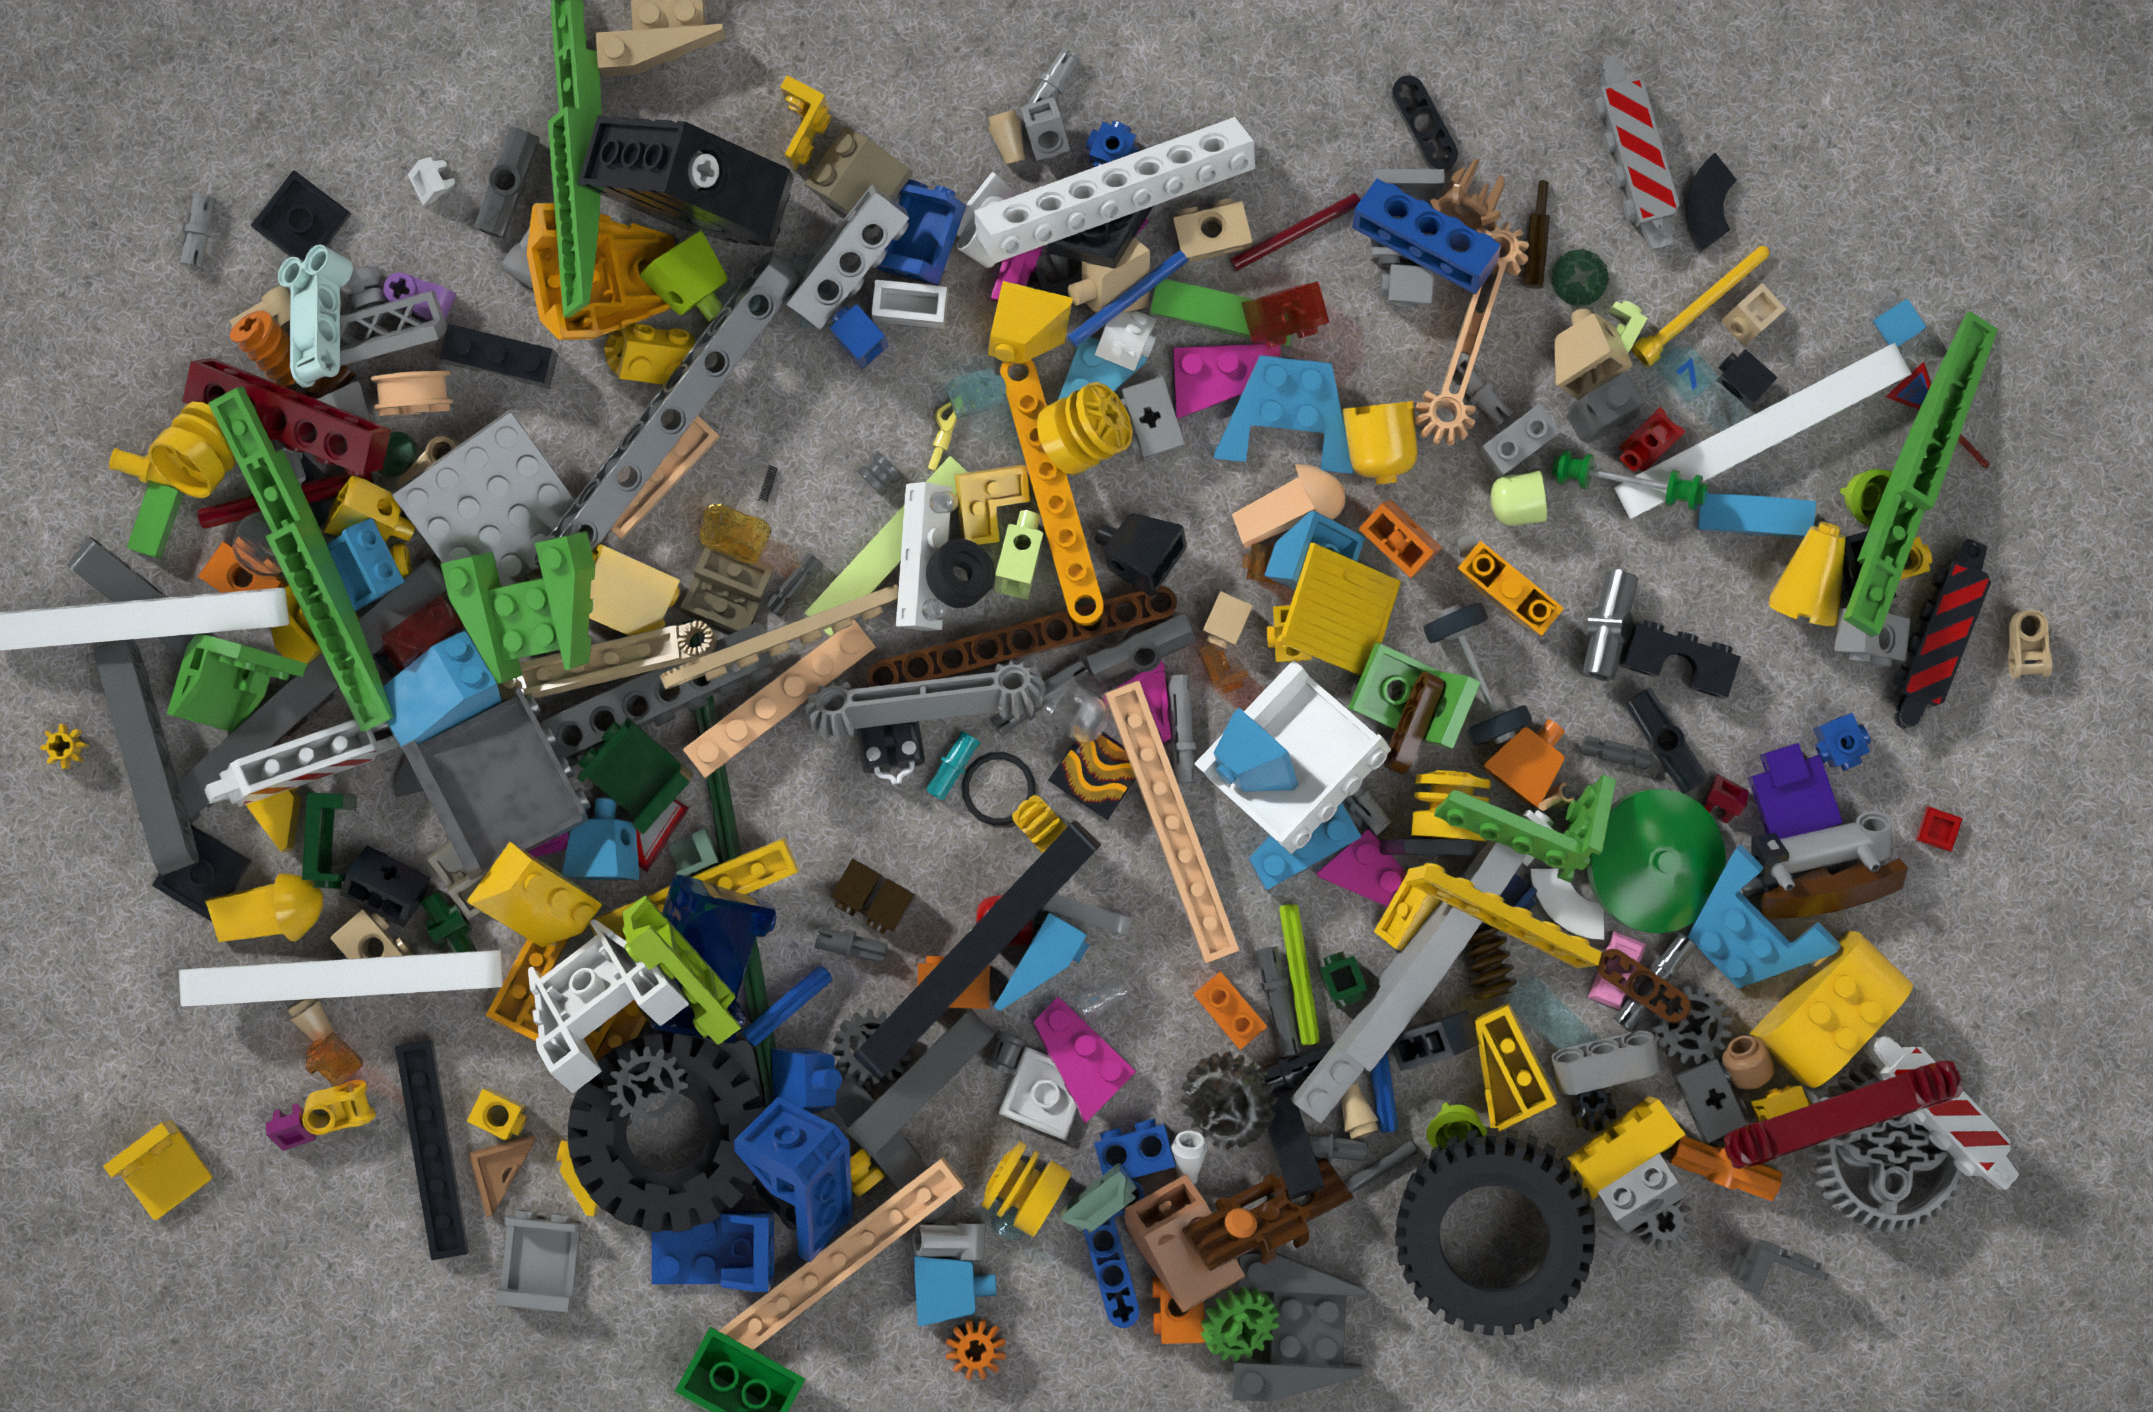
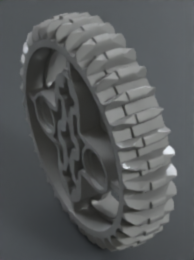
M1863 1064L1861 1071L1859 1069L1848 1071L1849 1077L1841 1076L1837 1079L1839 1087L1830 1086L1827 1088L1831 1098L1880 1082L1873 1074L1878 1067L1875 1064ZM1822 1097L1819 1101L1827 1100L1830 1097ZM1907 1115L1815 1145V1152H1810L1807 1155L1810 1159L1817 1160V1165H1814L1810 1170L1813 1173L1821 1174V1177L1815 1184L1818 1187L1827 1186L1822 1196L1825 1199H1834L1831 1207L1834 1210L1843 1209L1842 1217L1851 1220L1854 1218L1855 1225H1866V1228L1872 1231L1880 1229L1881 1232L1891 1233L1893 1230L1902 1233L1907 1228L1916 1230L1919 1228V1224L1928 1225L1932 1223L1931 1216L1940 1217L1943 1215L1941 1207L1949 1208L1953 1206L1949 1195L1958 1196L1961 1194L1956 1184H1964L1967 1180L1954 1165L1955 1159L1947 1150L1944 1151L1938 1148L1930 1140L1928 1130L1925 1127H1915V1122ZM1885 1128H1896V1130H1885ZM1858 1141V1143H1863V1146H1858V1148H1854V1146L1849 1145V1143ZM1892 1143V1145L1897 1146V1148L1888 1150V1148H1884L1883 1145ZM1925 1146V1148H1930V1151L1922 1153V1151L1917 1150V1147ZM1836 1155L1846 1164L1865 1167V1188L1868 1194L1878 1202V1208L1863 1203L1850 1191L1839 1171ZM1884 1163H1895L1894 1166H1884ZM1942 1163L1938 1177L1928 1193L1914 1205L1897 1210V1203L1906 1198L1911 1192L1913 1170L1928 1171ZM1888 1175L1892 1180V1186L1889 1191L1885 1188V1179Z

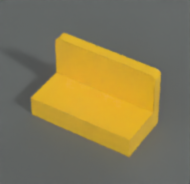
M1405 878L1374 930L1378 936L1399 951L1403 950L1441 901L1405 883Z

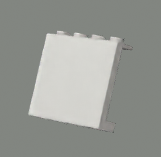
M1293 660L1244 712L1289 752L1299 786L1294 790L1243 792L1234 783L1231 785L1226 784L1215 770L1218 765L1213 754L1222 735L1194 764L1216 787L1292 855L1296 849L1302 848L1309 842L1313 831L1322 822H1326L1333 817L1337 806L1347 796L1353 795L1360 788L1362 780L1372 770L1379 768L1385 762L1391 748L1381 735H1376L1309 677L1304 668Z

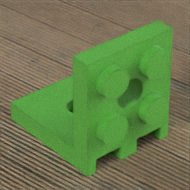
M1375 643L1348 709L1396 730L1417 678L1422 672H1429L1442 678L1444 685L1422 742L1453 749L1481 682L1469 676L1439 671L1383 644ZM1398 680L1402 686V693L1398 699L1391 700L1387 694L1388 685L1392 681Z

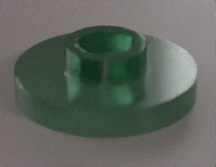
M403 432L390 433L383 468L377 472L387 478H394L404 474L412 466L416 457L417 449L414 440Z

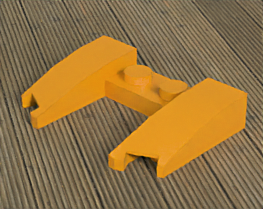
M527 939L505 978L503 987L499 989L486 1013V1017L536 1042L539 1033L538 1025L534 1023L533 1011L536 1010L534 994L530 991L528 969L533 966L541 975L547 974L556 966L569 939L556 942V945L545 947L534 945L532 941ZM634 999L605 1021L599 1033L592 1031L587 1035L584 1040L596 1061L598 1062L615 1047L628 1042V1040L640 1037L650 1016L638 1006Z

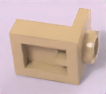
M1762 283L1722 319V323L1743 346H1746L1780 316L1786 308Z

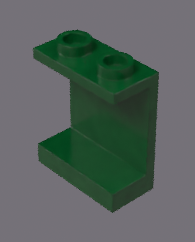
M627 717L621 725L615 721L601 737L605 743L597 752L591 748L578 763L582 769L577 779L581 783L586 778L590 779L635 817L633 826L644 834L691 782L693 772Z

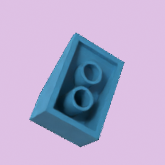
M466 631L433 645L383 686L394 718L386 722L400 747L413 740L419 745L502 703L498 685Z
M1049 913L994 1008L1001 1011L1069 967L1072 960L1079 964L1090 945L1084 941L1087 934Z

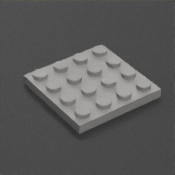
M510 410L391 492L394 499L442 563L493 551L501 586L515 584L539 567L533 561L537 552L535 543L546 540L575 501L573 495ZM580 524L575 527L573 534L585 532L587 530L586 524Z

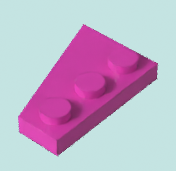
M1280 343L1173 348L1177 420L1240 396L1259 355L1281 357Z

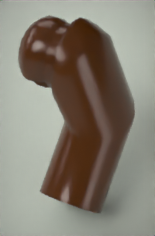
M342 365L336 376H324L315 380L313 386L302 387V389L312 398H321L347 386L356 374L346 365Z

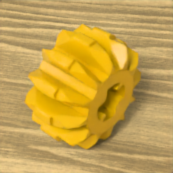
M1033 795L1028 800L1025 799L1012 814L1013 821L1041 853L1067 828L1040 796Z

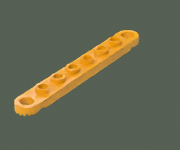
M1032 359L1022 363V365L1028 368V376L1022 381H1014L1009 377L1008 371L1014 364L1021 363L1003 361L1000 369L1002 382L1068 613L1071 619L1079 625H1093L1102 617L1104 610L1103 600L1067 475L1053 464L1045 453L1039 439L1037 430L1038 415L1047 405L1035 364ZM1084 597L1092 599L1096 604L1095 611L1089 616L1078 614L1075 610V605L1079 599Z

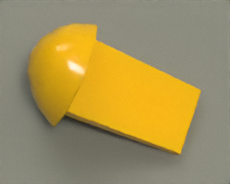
M281 873L276 877L274 884L209 898L206 904L218 942L284 934L289 941L296 942L318 921L323 909V892L320 888H312L311 880H302V876L291 873Z

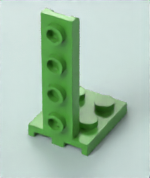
M1603 774L1593 785L1589 784L1585 788L1582 796L1577 801L1573 800L1569 804L1565 813V820L1568 821V825L1564 834L1458 790H1453L1435 809L1434 816L1445 820L1452 826L1462 827L1477 833L1486 840L1496 841L1511 847L1517 853L1528 854L1545 861L1547 865L1559 868L1557 878L1570 883L1573 880L1575 868L1583 871L1589 865L1591 853L1597 855L1602 853L1616 779Z

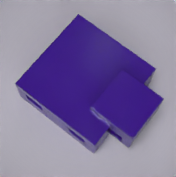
M1799 743L1760 754L1765 772L1747 778L1766 834L1776 833L1779 839L1843 823L1821 755L1804 759Z

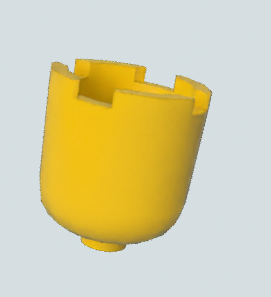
M1414 401L1343 409L1351 466L1357 474L1367 478H1375L1376 485L1396 483L1397 475L1407 473L1414 467L1418 453Z

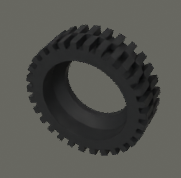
M1487 1128V1134L1483 1137H1479L1477 1130L1468 1131L1466 1140L1460 1141L1457 1135L1448 1139L1446 1148L1443 1149L1441 1145L1435 1147L1431 1151L1430 1159L1427 1160L1424 1157L1418 1164L1416 1173L1411 1174L1406 1190L1403 1192L1397 1215L1395 1246H1399L1397 1259L1399 1266L1405 1265L1403 1276L1407 1284L1415 1283L1414 1294L1419 1301L1424 1297L1429 1299L1427 1309L1436 1315L1441 1308L1445 1311V1322L1454 1325L1456 1319L1460 1318L1464 1320L1463 1330L1472 1333L1475 1324L1484 1325L1483 1335L1493 1336L1495 1326H1503L1504 1335H1514L1515 1325L1522 1324L1524 1332L1534 1329L1535 1320L1540 1318L1543 1325L1552 1320L1553 1310L1556 1309L1561 1314L1568 1308L1569 1297L1575 1300L1581 1290V1282H1586L1590 1264L1593 1261L1596 1229L1594 1207H1591V1195L1588 1188L1583 1189L1582 1176L1578 1170L1574 1173L1570 1171L1571 1162L1564 1155L1560 1159L1555 1157V1147L1549 1143L1543 1149L1538 1147V1138L1528 1134L1526 1141L1517 1139L1518 1131L1508 1129L1507 1137L1498 1136V1128ZM1484 1186L1507 1187L1528 1197L1542 1212L1549 1229L1550 1246L1542 1266L1528 1280L1508 1288H1484L1462 1278L1448 1263L1440 1242L1441 1222L1451 1204L1470 1190Z

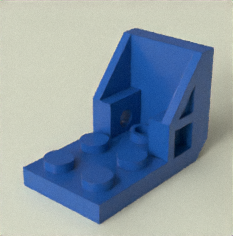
M777 1097L734 1140V1151L772 1195L795 1206L798 1255L800 1258L811 1262L853 1218L850 1145L848 1139L837 1125Z
M724 1211L720 1214L719 1218L705 1225L700 1224L691 1227V1230L652 1232V1284H721L723 1288L768 1292L774 1285L775 1211Z

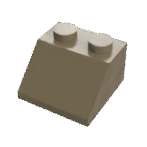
M845 126L807 179L805 185L824 203L847 216L871 184H874L894 200L913 171L869 138ZM869 224L866 227L873 230L876 224Z

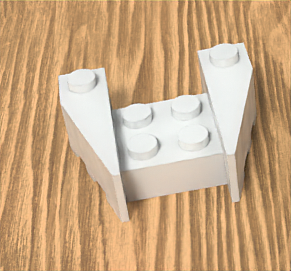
M595 919L590 921L597 935L547 974L541 975L533 966L528 969L530 991L534 994L536 1010L533 1011L534 1023L538 1025L539 1037L536 1038L537 1051L550 1074L572 1093L602 1072L584 1038L635 999L638 1006L658 1025L662 1026L689 1005L676 980L670 979L659 964L649 970L642 961L636 963L625 949L626 940L617 936Z

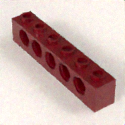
M214 358L190 362L182 402L186 404L203 402L209 405V402L224 395L225 392L228 393L235 388L244 386L253 406L254 402L256 404V413L270 440L283 442L286 449L294 452L315 455V460L320 463L337 464L345 467V472L353 476L365 477L368 473L382 470L391 429ZM314 426H315V428H316V430H317V436H316L315 431H314ZM344 438L347 441V447L345 446Z

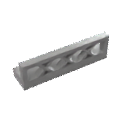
M428 291L341 315L340 343L343 340L347 344L340 345V366L434 341L443 336L447 331V324L435 291ZM427 301L433 320L423 323L410 314L415 304ZM407 307L405 312L400 310V308ZM390 312L402 319L397 330L389 331L378 325L383 313ZM375 315L373 321L367 318ZM358 321L369 328L364 339L357 340L345 333L350 322ZM407 322L413 325V326L405 327V325H406ZM374 331L380 334L372 337Z

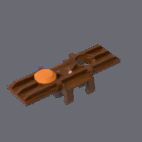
M1322 1158L1317 1161L1325 1189L1305 1195L1308 1203L1305 1205L1293 1203L1289 1198L1283 1176L1277 1178L1273 1173H1270L1263 1177L1262 1182L1228 1199L1226 1197L1218 1199L1216 1201L1218 1211L1184 1227L1182 1232L1209 1271L1257 1247H1260L1262 1252L1260 1260L1263 1265H1266L1275 1260L1278 1247L1292 1240L1295 1248L1307 1244L1310 1232L1307 1222L1352 1200L1354 1197L1330 1162H1328V1159ZM1267 1195H1270L1272 1198L1249 1211L1242 1209Z

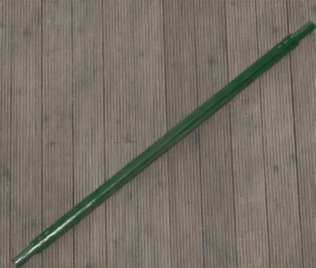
M696 620L682 622V625L687 624L689 622L693 623V621ZM698 633L694 634L690 639L689 645L692 648L700 646ZM705 675L697 678L698 683L702 687L707 686L711 682L707 681ZM713 695L707 698L709 702L707 705L694 710L699 736L718 723ZM724 764L706 778L721 863L742 855L727 770ZM748 893L729 901L751 1024L769 1009V1003ZM774 1031L755 1046L766 1108L773 1102L771 1049H777Z

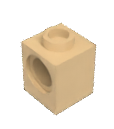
M1220 591L1202 633L1208 635L1206 642L1226 650L1227 645L1235 647L1253 605Z

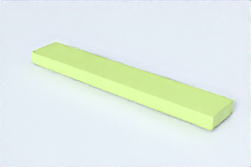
M951 456L926 481L952 488L950 509L957 503L954 474L968 473ZM904 506L805 611L808 617L873 593L901 562ZM831 627L824 630L830 637L835 634Z

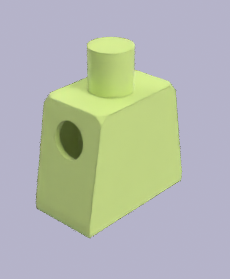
M1021 510L1017 525L1008 524L995 575L994 592L1029 600L1043 540V532L1037 530L1041 517L1039 514ZM1018 547H1023V548H1025L1026 550H1019V549H1017V548H1018Z

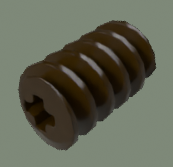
M1487 923L1478 927L1467 943L1472 945L1473 948L1464 953V958L1476 960L1474 964L1467 968V971L1479 973V977L1470 982L1471 986L1482 987V991L1473 996L1474 1000L1512 993L1508 989L1517 984V979L1505 977L1506 974L1514 969L1513 965L1502 963L1504 959L1511 955L1510 951L1498 948L1507 941V937L1495 935L1499 929Z

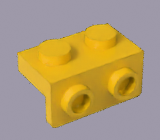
M641 323L624 327L623 336L625 341L618 368L619 379L664 385L696 343L694 335L678 328L670 330L654 329L650 325Z

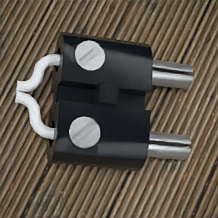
M919 721L857 729L864 773H875L879 778L890 779L892 785L901 784L902 778L913 772L915 766L925 763ZM895 767L900 769L908 768L898 774L897 780L891 774L881 773L891 771V768Z

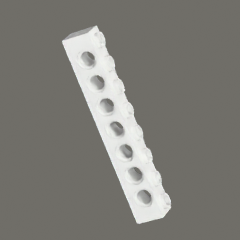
M1235 117L975 210L974 215L978 239L994 263L1003 261L1255 169L1254 141Z

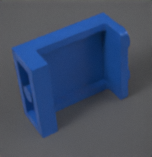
M908 179L907 184L899 192L901 197L898 204L906 209L909 215L907 221L909 226L900 239L897 241L892 239L884 249L887 253L876 269L887 274L938 286L967 205L954 198L956 192L951 189L936 185L935 189L931 190L921 182Z

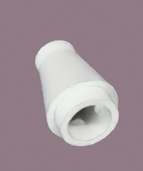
M1183 1131L1176 1136L1171 1145L1177 1179L1187 1175L1191 1182L1195 1184L1198 1181V1174L1208 1147L1200 1133Z

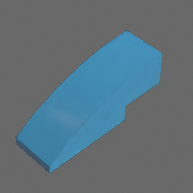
M1708 493L1705 504H1699L1697 529L1765 537L1778 536L1804 539L1810 527L1814 526L1816 501Z

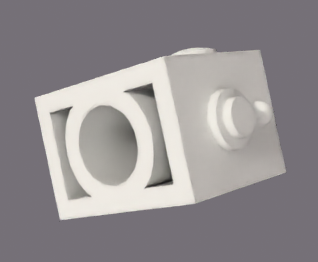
M1136 310L1117 315L1106 324L1095 355L1135 371L1142 355L1149 358L1156 337L1151 336L1157 319Z

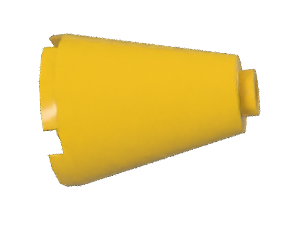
M1820 522L1818 527H1810L1769 596L1768 605L1770 608L1795 619L1798 618V615L1810 618L1809 623L1823 626L1836 625L1841 602L1846 537L1840 534V527L1827 522Z

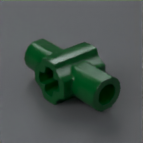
M440 889L420 901L430 918L424 924L434 943L440 949L447 946L451 953L477 951L467 933L472 931L469 921L456 904L450 907Z

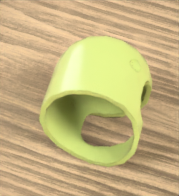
M1541 470L1519 475L1502 476L1493 483L1490 496L1491 507L1494 516L1500 523L1507 526H1519L1546 522L1547 505Z

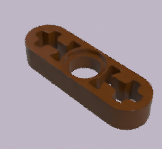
M1426 671L1422 672L1417 678L1389 744L1391 751L1387 754L1384 762L1385 768L1401 775L1410 769L1442 693L1444 685L1442 678Z
M1608 949L1602 952L1597 966V971L1602 978L1670 1023H1680L1688 1018L1692 1006L1686 994L1622 951ZM1617 956L1620 957V966L1629 972L1632 965L1637 967V970L1629 976L1626 986L1620 984L1625 977L1615 971L1611 975L1606 973L1608 966L1604 963L1608 958L1614 960ZM1640 976H1649L1654 981V990L1648 996H1639L1634 991V982ZM1663 985L1668 988L1663 995L1673 1001L1677 997L1682 999L1680 1005L1684 1010L1681 1014L1674 1012L1669 1016L1667 1014L1668 1006L1659 1000L1656 1007L1650 1004L1659 996Z

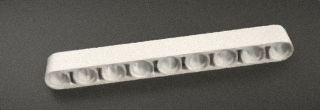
M1893 343L1634 477L1668 483L1672 471L1677 470L1680 471L1681 479L1692 481L1695 475L1698 474L1702 475L1703 481L1796 435V433L1827 419V417L1858 403V401L1889 387L1891 384L1910 376L1911 372L1896 343ZM1625 482L1614 487L1630 520L1664 503L1666 500V490Z
M271 588L0 612V650L284 626L289 624L285 588Z
M501 950L179 970L181 1006L503 987Z

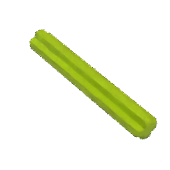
M1295 903L1280 906L1279 912L1300 1041L1305 1046L1314 1045L1320 1042V1034L1299 906Z

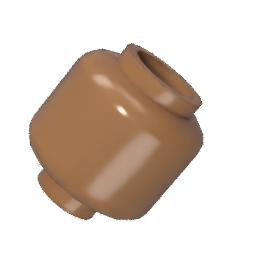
M1739 1036L1733 1039L1723 1052L1722 1061L1732 1078V1084L1740 1089L1760 1088L1774 1074L1775 1065L1767 1046L1756 1037Z

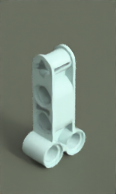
M316 245L311 248L306 255L305 261L297 257L288 258L283 262L278 271V282L280 285L291 290L290 369L297 384L305 388L313 386L315 380L324 376H336L340 369V287L349 281L353 266L349 259L324 245Z

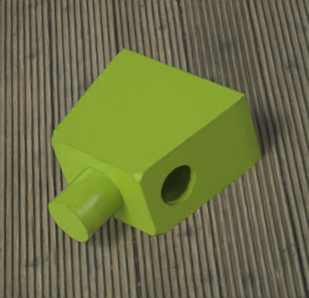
M701 230L655 259L640 274V277L678 315L682 316L697 306L708 322H711L724 307L715 293L728 282V277Z

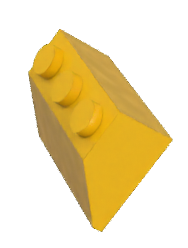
M509 842L467 900L472 906L540 947L582 934L603 905L583 887L512 842Z

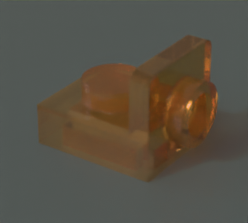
M1214 643L1200 648L1199 653L1214 691L1222 688L1223 693L1226 694L1244 687L1242 680L1249 677L1247 670L1226 677L1225 671L1230 669L1223 649L1217 651Z

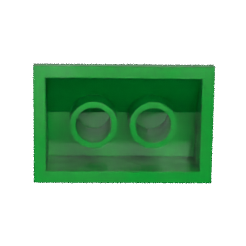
M709 1327L678 1383L674 1396L703 1412H788L805 1378L718 1330Z

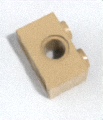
M1232 198L1214 202L1211 209L1199 211V207H1190L1180 210L1178 216L1173 217L1172 225L1178 250L1185 254L1188 259L1187 263L1238 252L1252 247L1253 242L1243 201L1234 203ZM1207 222H1214L1220 226L1221 233L1217 237L1209 238L1203 234L1201 227Z
M362 909L330 937L348 959L374 958L368 952V944L374 938L380 939L384 945V951L380 957L407 956L414 953L405 940L401 937L395 940L387 931L391 926L387 919L374 912L372 913L368 909Z

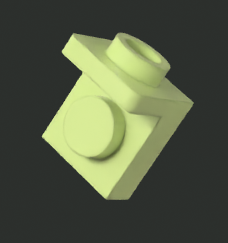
M1616 301L1611 306L1609 313L1627 322L1626 325L1619 323L1616 329L1627 353H1629L1648 318L1641 314L1642 309L1628 301H1623V303Z

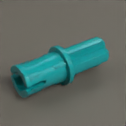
M961 731L960 736L946 758L941 757L940 760L943 762L927 786L926 791L935 798L944 800L961 773L965 774L964 767L981 742L966 732Z

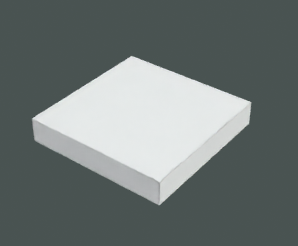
M1025 1047L999 1114L1066 1141L1078 1108L1066 1090L1064 1081L1049 1055Z

